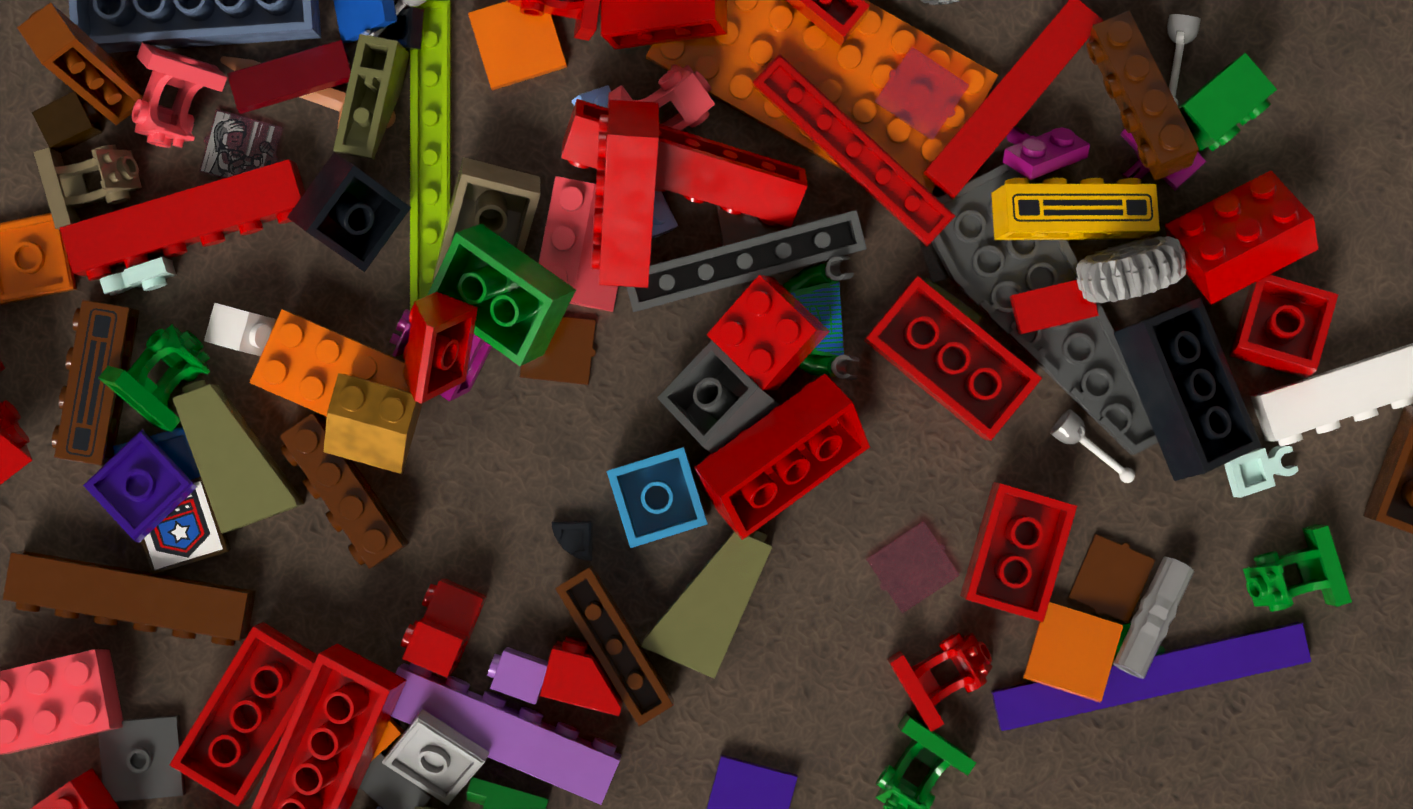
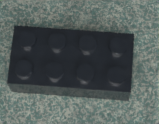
M1201 297L1114 332L1174 481L1207 473L1261 447Z

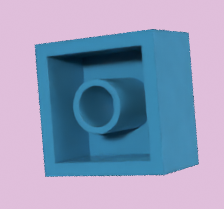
M684 447L607 471L630 548L708 524Z

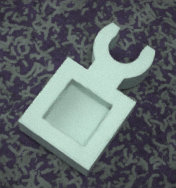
M160 257L124 269V272L100 278L99 280L104 294L110 293V296L134 287H143L144 291L161 288L167 285L166 278L175 276L176 272L172 260Z
M1276 446L1269 451L1268 455L1265 448L1259 447L1224 464L1233 497L1241 498L1276 486L1273 478L1274 474L1281 476L1296 474L1299 471L1297 466L1283 467L1281 464L1282 456L1293 451L1292 446Z

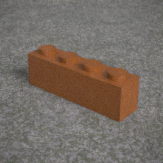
M51 2L44 8L32 13L28 20L17 27L41 64L115 125H118L130 116L138 99L142 100L143 94L124 67Z

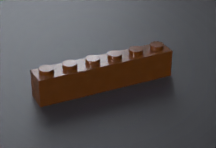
M22 550L11 552L3 600L16 602L15 608L23 611L39 612L40 607L55 609L54 615L58 617L77 619L81 613L94 616L93 622L99 624L118 625V621L121 620L133 622V629L139 631L157 632V628L162 627L173 629L172 636L196 639L197 634L212 636V643L234 646L236 640L245 639L249 633L256 590L158 573L152 575V572Z

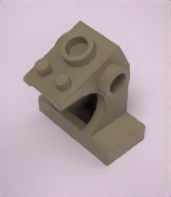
M105 145L91 150L92 159L64 166L61 153L51 148L34 152L56 229L60 230V227L80 222L77 211L79 208L107 201L108 205L120 204L131 199V192L142 188L138 175L139 168L131 150H117L116 145ZM99 170L102 188L89 193L84 174Z

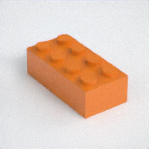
M281 309L249 382L326 417L338 373L348 374L410 392L403 377L404 361Z

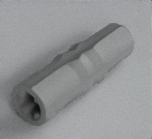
M1162 558L1146 594L1140 601L1139 609L1132 618L1127 635L1113 662L1114 666L1135 677L1145 678L1161 642L1168 633L1169 625L1176 616L1178 606L1194 574V570L1191 567L1173 558Z

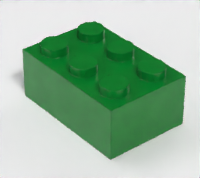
M478 224L456 232L427 296L439 292L478 307L474 334L517 365L522 366L545 354L576 289L483 224Z

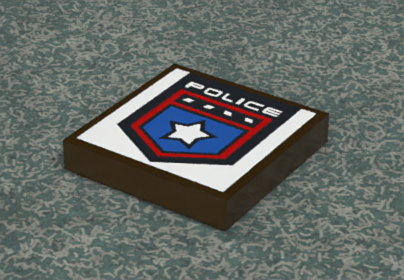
M201 476L191 479L197 485V488L141 541L152 575L231 550L226 533H221Z

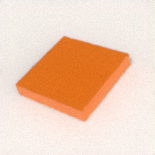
M508 1L468 13L492 91L567 68L551 14L544 13L542 16L525 15L520 12L519 6L508 3Z
M51 213L0 223V305L77 289L61 232L55 228Z
M1049 602L1044 622L1039 621L1023 678L1100 703L1104 695L1123 625Z

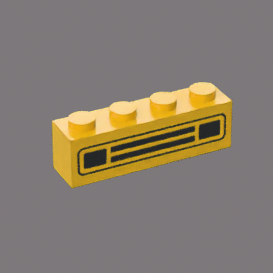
M1012 178L1005 180L1003 186L991 193L994 240L1145 239L1160 231L1156 184H1141V179L1139 178L1121 179L1117 181V184H1104L1103 178L1083 179L1080 181V184H1067V179L1065 178L1046 179L1042 181V184H1029L1028 178Z

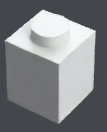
M214 303L204 341L261 356L274 328L276 319Z

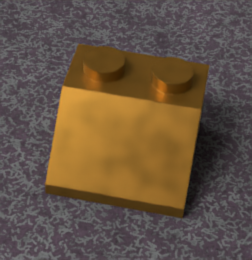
M338 373L327 411L323 452L403 474L422 404L414 401L411 392L348 374Z

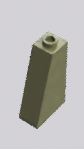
M205 380L197 381L182 387L184 394L172 398L221 533L231 532L304 505L300 494L219 385H206Z
M756 530L741 540L733 531L647 633L641 647L715 679L773 547L765 542L768 535Z

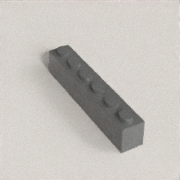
M857 210L652 265L649 269L648 288L627 287L633 312L755 280L759 274L770 276L829 260L836 256L866 250Z

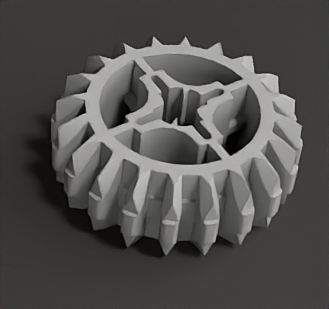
M1170 236L1147 237L1108 247L1102 251H1096L1093 255L1086 256L1077 264L1076 280L1079 290L1082 291L1083 298L1087 299V301L1104 303L1123 299L1128 300L1137 296L1141 297L1144 294L1155 293L1159 289L1168 288L1170 284L1177 283L1186 275V257L1178 239Z

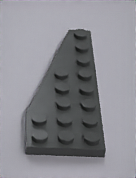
M1003 164L968 182L954 199L947 194L937 198L955 215V218L931 242L951 281L1130 455H1135L1158 443L1115 338V331L1099 302H1096L1099 316L1021 335L1018 333L1010 296L1076 280V267L1078 264L1067 240H994L991 193L1003 186L1005 180L1026 177L1008 165ZM1029 179V184H1037L1035 179Z

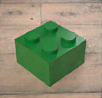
M1246 53L1224 67L1178 107L1199 147L1198 152L1207 147L1213 152L1220 145L1223 146L1241 131L1237 126L1238 123L1243 126L1249 120L1255 119L1271 105L1267 98L1277 88Z

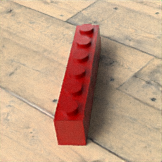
M576 99L562 142V159L568 160L570 164L578 168L587 169L592 167L597 169L600 114L608 115L609 108ZM659 124L655 191L664 192L668 190L681 194L687 200L694 203L708 202L720 206L731 214L740 215L744 213L758 217L760 221L767 225L778 226L781 224L787 227L792 226L808 187L806 170L804 168Z
M288 159L60 227V232L73 274L87 276L89 281L98 280L112 275L111 268L125 265L127 269L148 262V257L162 253L164 258L179 256L188 252L186 246L201 242L203 247L216 245L226 241L225 234L239 231L240 235L253 234L264 229L262 223L275 219L278 220V224L293 222L287 217L301 199L305 190L297 164Z

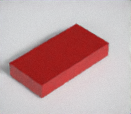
M1077 280L1010 296L1019 335L1099 316L1096 302L1093 303L1083 298Z

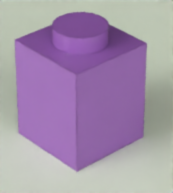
M507 647L503 651L502 656L495 654L487 674L488 677L494 678L490 689L536 704L540 697L548 661Z

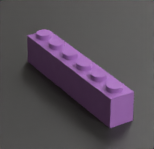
M403 663L398 667L395 674L407 681L391 717L411 724L419 712L424 709L490 752L488 758L602 805L621 759V754L615 752L616 746L596 737L593 742L578 737L580 733L578 729L562 722H558L556 727L542 721L543 715L530 708L521 707L520 711L505 706L507 700L497 694L485 691L483 696L469 691L470 684L459 678L449 676L447 680H443L432 675V671L410 663V665Z

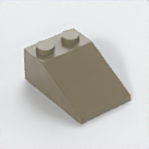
M463 157L451 199L433 281L456 232L478 224H483L524 253L541 194L540 177Z

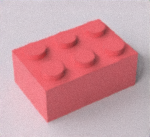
M94 649L0 671V755L123 727V716L110 650Z

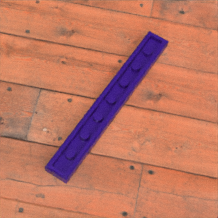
M1296 622L1156 654L1144 679L1130 675L1112 664L1100 703L1034 681L993 690L991 693L999 728L1001 731H1006L1309 663L1311 658L1303 623Z

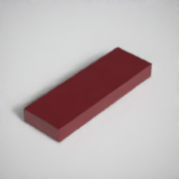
M342 40L230 72L227 73L236 108L240 114L348 83L351 67Z

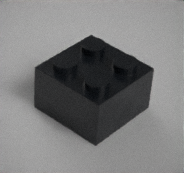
M334 152L287 218L365 272L411 207Z

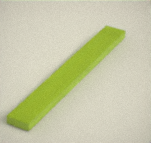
M427 0L419 6H410L424 9L421 49L410 50V311L414 301L427 296L433 284L435 267L451 204L450 0Z

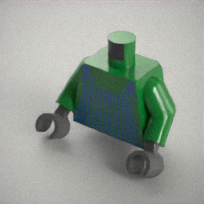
M836 256L826 263L805 268L782 285L830 331L797 367L810 375L822 376L826 374L827 376H837L846 380H856L858 377L846 372L848 362H859V359L854 356L844 355L839 281H833L846 280L853 277L854 272L842 274L839 268L843 260L850 259L849 256Z

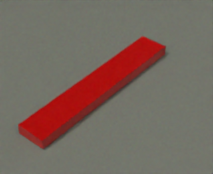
M1069 0L929 165L923 175L954 199L1089 39L1092 26L1104 20L1080 0Z
M781 54L753 81L752 85L927 247L955 218V215Z

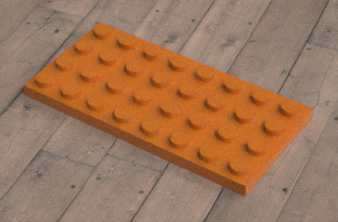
M727 0L728 34L653 44L646 54V59L667 71H670L671 66L674 64L682 68L688 65L693 72L698 71L707 80L712 89L708 94L843 170L752 85L753 81L767 66L781 54L930 193H932L936 185L923 175L924 171L984 102L998 77V74L867 0L864 1L870 5L866 17L842 46L786 0Z

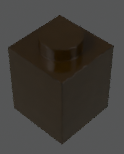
M75 91L32 112L49 148L60 153L103 133L98 122L103 119L102 114Z

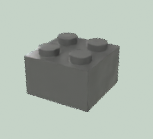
M712 340L657 397L702 447L711 453L718 451L736 438L741 431L750 428L768 415L773 408L780 405L766 390H762Z

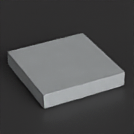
M422 709L386 753L382 763L446 805H449L485 763L490 752Z

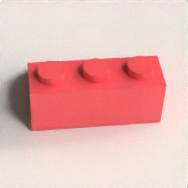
M555 176L538 263L576 289L570 304L613 312L618 286L599 285L600 269H591L596 184Z

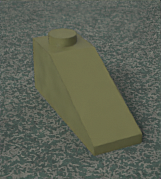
M359 34L334 144V152L374 160L400 96L410 53L398 41Z

